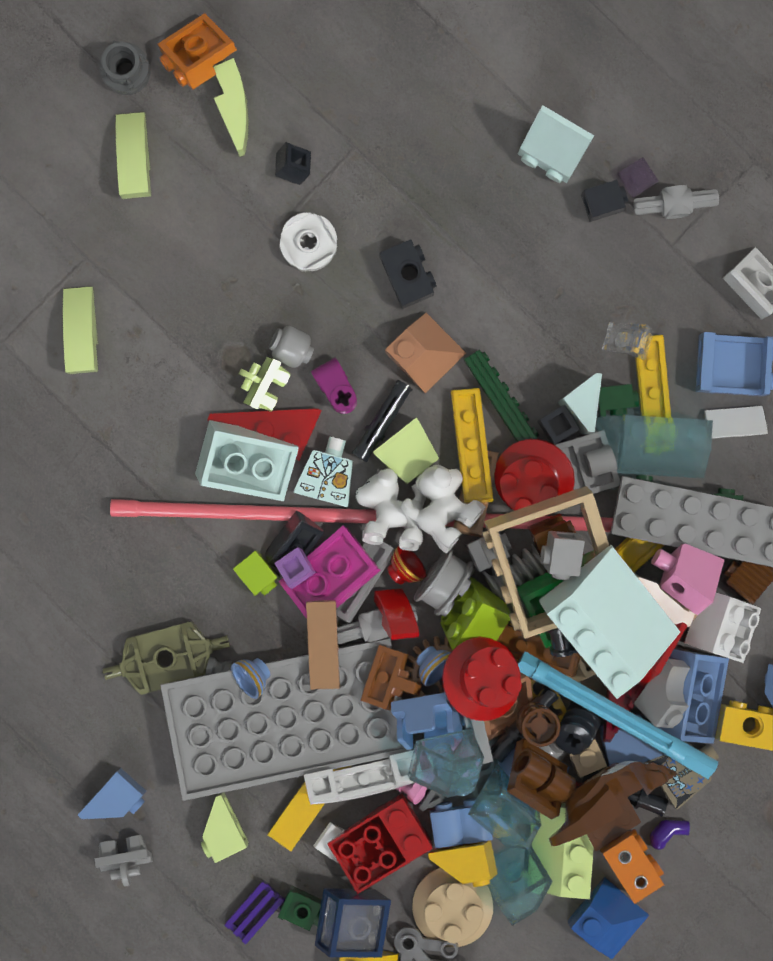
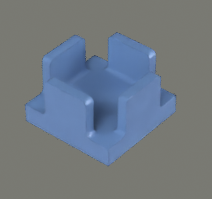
M445 693L391 702V713L397 719V740L407 750L413 749V734L424 732V746L427 753L451 750L454 748V739L456 741H463L462 726H464L462 715L453 708Z

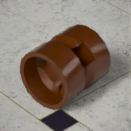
M538 702L528 703L517 713V729L530 744L538 747L548 746L559 736L560 721L556 714L544 704Z

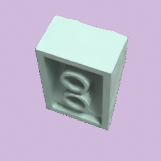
M542 105L519 149L518 155L522 157L521 161L532 168L538 166L547 171L546 176L558 183L564 181L567 183L594 135Z
M209 420L195 475L201 486L284 501L299 447L236 425Z

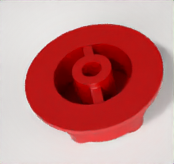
M540 439L518 441L509 446L496 463L494 473L496 489L501 499L514 511L565 494L574 489L575 476L570 460L561 449L550 442Z
M478 637L460 643L449 654L443 668V688L448 701L458 713L472 720L489 721L501 717L514 705L522 688L520 670L515 657L507 647L490 638Z

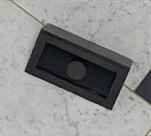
M296 511L266 550L265 555L268 564L276 567L275 562L297 547L301 548L307 556L324 534V530L304 514Z

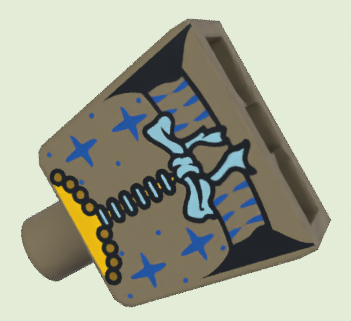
M710 743L699 749V751L713 759H719ZM665 754L646 762V764L664 765L678 773L660 786L676 810L712 780L711 776L707 779Z

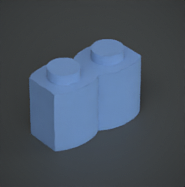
M481 798L464 800V805L452 807V802H444L436 805L435 809L429 810L435 848L493 840L488 804L481 802Z

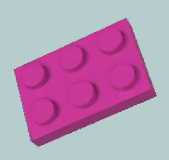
M343 525L307 556L316 572L293 589L287 586L283 578L278 582L307 619V601L336 600L338 608L381 570L350 530Z

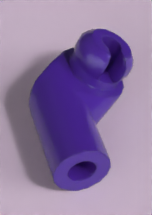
M662 820L650 834L651 846L654 849L661 850L665 848L666 843L673 835H689V821Z

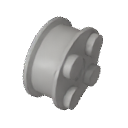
M453 549L447 554L443 552L422 580L415 593L414 600L416 602L424 601L435 609L434 614L436 616L443 615L445 617L454 606L455 602L453 600L458 594L463 596L471 584L469 579L475 570L473 562H463L453 555Z

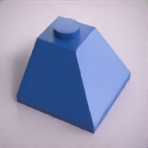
M604 877L590 893V899H585L567 921L570 928L588 944L605 956L613 959L648 918L649 914L640 906L634 904L626 894Z

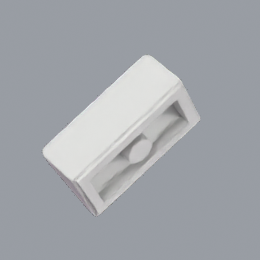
M762 406L704 411L707 439L768 434Z

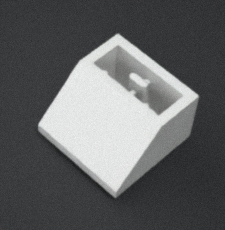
M716 593L713 603L692 621L685 644L744 663L745 657L750 650V642L754 630L759 623L761 608Z

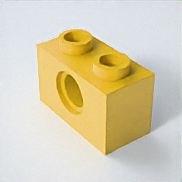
M730 700L729 705L721 704L715 738L722 742L773 751V708L758 705V710L747 709V703ZM753 717L755 719L754 729L750 732H745L743 722L745 719Z

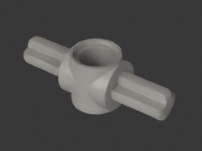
M687 185L663 188L659 196L634 199L633 209L635 215L661 213L665 219L683 218L690 216L693 209L718 206L719 194L716 189L691 192Z
M411 606L417 622L418 616L416 613V609L414 606ZM375 609L359 614V621L339 626L338 644L364 638L369 643L389 637L382 626L383 615L380 610Z

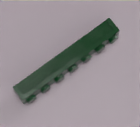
M479 349L465 358V364L515 440L518 442L526 439H538L539 434L534 426L532 428L527 423L529 418L524 411L521 413L518 409V401L514 396L511 398L508 394L509 388L504 381L501 383L498 378L499 372L494 366L491 368L488 361L490 359L485 351L481 352Z

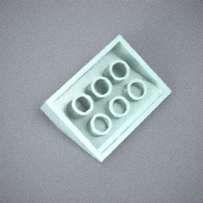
M612 545L581 567L580 577L570 576V579L563 581L539 600L549 618L616 699L644 678L680 633L676 625Z

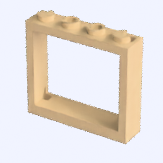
M587 486L484 521L487 531L482 532L487 548H493L496 556L491 562L496 576H502L505 584L500 589L505 603H511L514 612L509 614L514 631L520 630L524 639L558 627L546 612L526 619L498 532L580 504L591 543L597 556L609 547V543L593 492Z

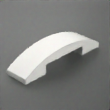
M418 749L390 755L389 759L338 771L328 769L304 775L310 805L366 797L406 786L425 778Z

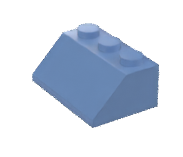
M674 649L669 659L682 660L690 667L683 688L684 700L689 707L684 712L681 722L673 728H657L685 742L714 744L729 658Z

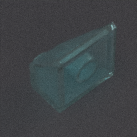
M526 836L494 856L498 874L487 885L500 910L512 926L538 910L553 882Z

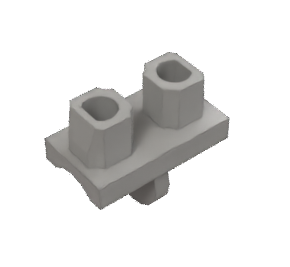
M141 835L126 838L128 852L118 854L117 842L115 840L100 842L99 858H95L96 868H100L101 872L120 868V870L111 871L110 876L111 880L122 879L124 886L131 885L132 876L141 875L139 866L132 868L129 866L153 862L152 853L147 850L144 838Z

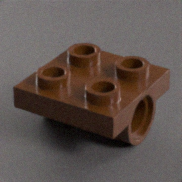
M525 738L516 742L507 792L552 820L560 815L561 803L568 800L572 795L576 780L567 773V765L541 748L530 744Z

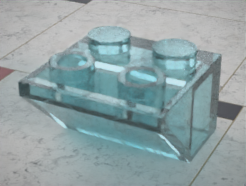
M496 765L468 815L507 848L528 850L542 825L540 812L507 792L510 777L499 765Z

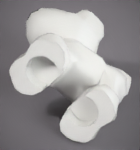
M433 465L420 474L415 485L423 496L432 501L430 505L422 510H418L413 507L411 499L407 498L402 502L401 509L406 516L415 520L424 532L430 534L438 547L447 554L457 543L458 537L462 533L456 528H446L445 525L453 520H457L471 528L483 514L486 507L477 500H473L469 504L463 503L455 496L454 493L463 480L462 474L458 469H448L441 465Z
M392 469L380 470L378 474L369 478L362 487L356 489L357 502L361 506L376 510V521H369L366 524L362 533V541L371 545H380L383 543L389 528L403 527L405 530L399 539V548L407 551H416L423 542L422 529L415 520L406 516L401 509L403 501L397 500L399 492L397 474ZM414 484L412 489L415 497L411 500L414 508L422 510L426 497L422 495L415 487L416 484Z

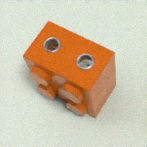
M635 829L627 831L600 849L634 904L664 886L660 876L664 875V872L651 854L645 855L644 851L648 850V847Z

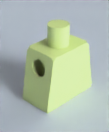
M417 418L373 451V454L389 469H392L406 484L416 477L418 478L420 474L439 460Z

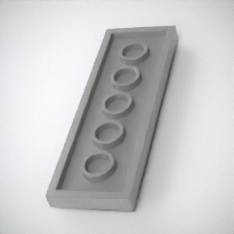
M624 476L621 477L610 534L677 548L681 544H688L716 556L773 567V507Z

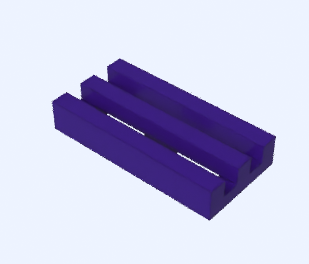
M262 880L225 922L224 926L228 929L230 928L235 936H239L242 939L241 941L247 944L284 902L285 898L267 882ZM262 890H266L268 893L240 925L237 926L234 922ZM272 897L275 898V902L253 927L245 933L243 931L244 928Z

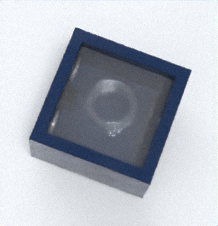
M324 888L314 946L329 957L382 958L391 900L375 889H365L357 894L355 889Z

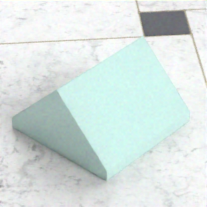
M595 373L558 402L560 406L566 405L580 428L579 431L583 435L595 432L602 379L601 373Z

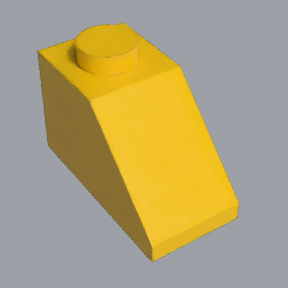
M491 840L435 848L428 853L429 860L462 884L472 883L473 887L485 886L490 884V880L498 874Z

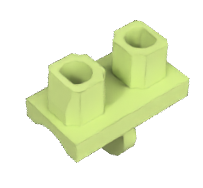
M266 357L262 367L253 362L249 372L243 369L239 371L238 374L245 377L241 388L249 391L243 403L255 409L259 407L269 411L273 410L278 397L268 393L267 389L271 382L284 387L290 377V373L280 366L281 362Z

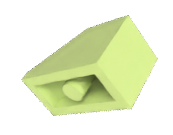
M224 792L219 793L215 798L202 836L204 841L201 842L204 853L208 858L212 857L215 863L247 848L249 843Z

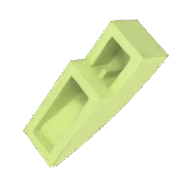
M232 58L214 66L216 77L224 93L215 97L214 100L241 157L246 152L249 119L243 82L235 60Z
M145 112L116 115L119 195L122 199L151 196L150 162Z
M93 287L63 289L65 372L68 374L98 372L96 350L98 341Z

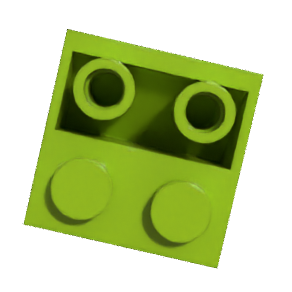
M473 577L469 579L471 584L463 596L458 594L451 611L445 617L443 615L441 617L440 623L452 650L460 643L472 638L484 637L497 641L510 621L509 614L511 613L506 603Z

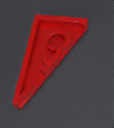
M297 409L209 414L207 421L211 420L236 425L297 445L299 449L296 460L300 461L322 410Z

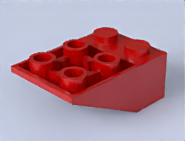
M403 793L379 806L327 843L357 894L433 849L430 837Z

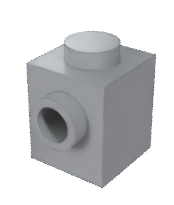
M548 532L547 546L543 545L541 549V564H544V567L549 574H552L553 578L568 580L570 576L580 577L584 539L578 533Z

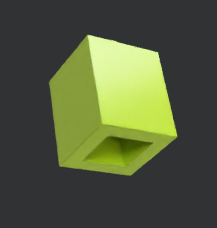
M255 550L233 568L254 596L260 592L265 596L277 586L274 581L279 576L258 550Z

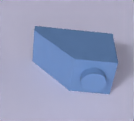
M120 768L83 808L78 816L81 819L124 817L128 811L134 814L145 802L141 797L145 794L146 790Z

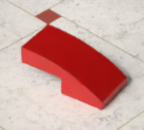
M403 589L374 591V602L383 615L382 626L389 638L396 640L419 637L416 618Z

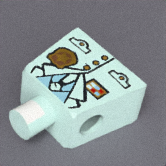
M329 436L325 453L316 450L312 451L294 489V493L348 507L353 461L342 458L345 440Z

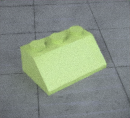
M561 803L560 815L552 820L534 809L528 888L559 897L590 899L594 847L587 834L570 842L551 846L549 837L565 823L566 803Z

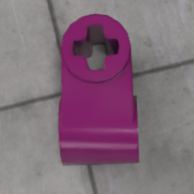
M336 357L310 371L336 412L348 414L355 409L357 405L355 392ZM343 393L345 397L351 396L348 399V406H344L342 403L336 404L339 401L338 396Z

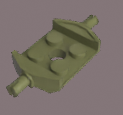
M193 621L130 637L125 641L122 662L119 665L103 668V674L112 672L111 674L104 675V678L108 680L119 676L126 677L134 689L141 695L161 690L160 685L164 683L204 676L211 653L230 647V642L221 644V642L228 641L229 638L226 635L212 640L207 639ZM162 650H167L173 655V663L168 667H164L158 662L157 657Z

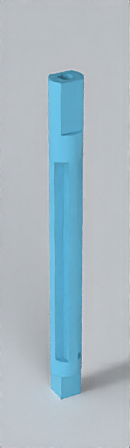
M525 651L518 660L519 670L524 675L586 708L701 776L709 779L718 766L717 760L655 727L552 668L549 664Z

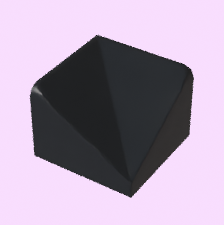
M285 142L276 153L275 176L300 185L310 175L311 151Z

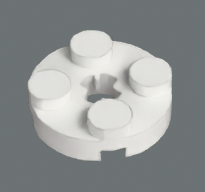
M311 213L297 214L290 218L283 227L280 239L281 252L286 261L300 271L319 270L330 263L337 251L336 231L325 217ZM304 235H308L310 238L315 236L317 239L313 249L301 246L300 242H304L302 239Z

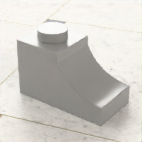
M499 533L506 557L508 558L510 557L508 550L512 549L511 544L505 533L501 535ZM483 536L465 544L477 571L480 572L492 566L491 560L495 559L496 556L493 548H487Z
M668 659L660 674L647 684L634 702L637 708L655 727L673 728L681 722L684 712L689 707L684 700L683 688L690 667L682 660Z

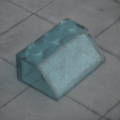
M621 415L617 473L704 478L711 452L713 420Z

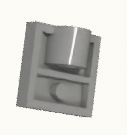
M605 430L555 445L566 454L572 464L575 476L573 490L587 486L594 494L620 486L616 459L608 443Z

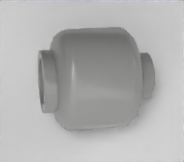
M289 325L283 329L278 328L269 344L273 359L291 368H297L302 362L307 364L314 351V348L310 346V336Z

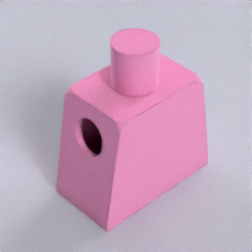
M681 544L671 554L662 549L657 550L651 564L664 571L660 583L662 590L696 615H699L713 603L724 559L688 544Z

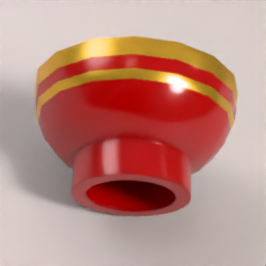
M399 546L394 550L391 556V564L387 567V570L396 583L400 585L405 582L416 583L426 577L424 565L413 551L402 550Z

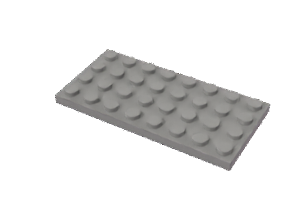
M390 638L339 648L340 689L310 690L309 654L265 663L271 676L266 680L263 694L257 699L251 698L239 687L231 670L161 684L182 800L186 801L304 776L305 774L380 760L389 758L390 755L412 751V749L407 750L398 742L397 719L391 713V710H385L361 701L378 647L382 645L392 649ZM395 696L394 701L402 700V697Z

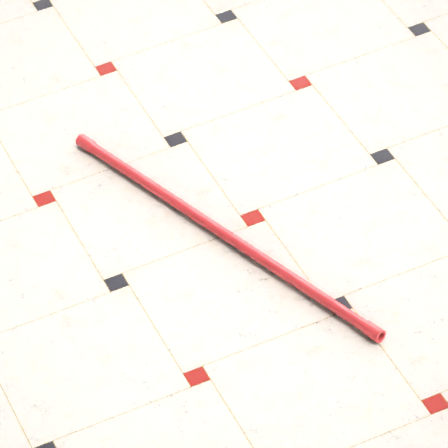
M111 499L110 515L114 517L156 516L289 521L292 515L299 511L313 522L367 524L369 521H376V510L140 502L138 500ZM486 513L485 521L504 514ZM542 516L508 529H529V526L552 516ZM562 516L565 521L571 520L575 531H588L584 517ZM601 517L605 532H610L613 518ZM455 520L445 526L453 527Z

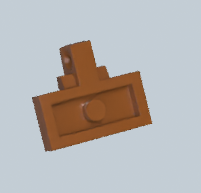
M379 645L361 701L385 710H391V702L394 701L395 696L402 697L404 691L419 696L423 684L409 680L410 672L404 670L409 655Z

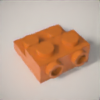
M205 13L158 43L162 53L159 59L168 72L174 69L173 74L182 87L188 84L192 90L216 75L213 67L215 64L237 51L234 42Z

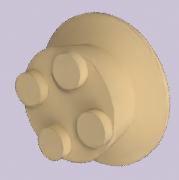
M442 868L435 869L421 880L415 890L412 903L414 920L426 938L458 943V947L468 945L481 937L491 922L493 898L487 885L473 887L472 883L462 884ZM447 944V945H445L444 947H454V946L451 945V944Z

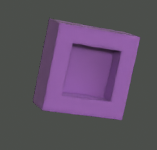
M299 547L275 562L284 581L291 589L316 573L305 553Z

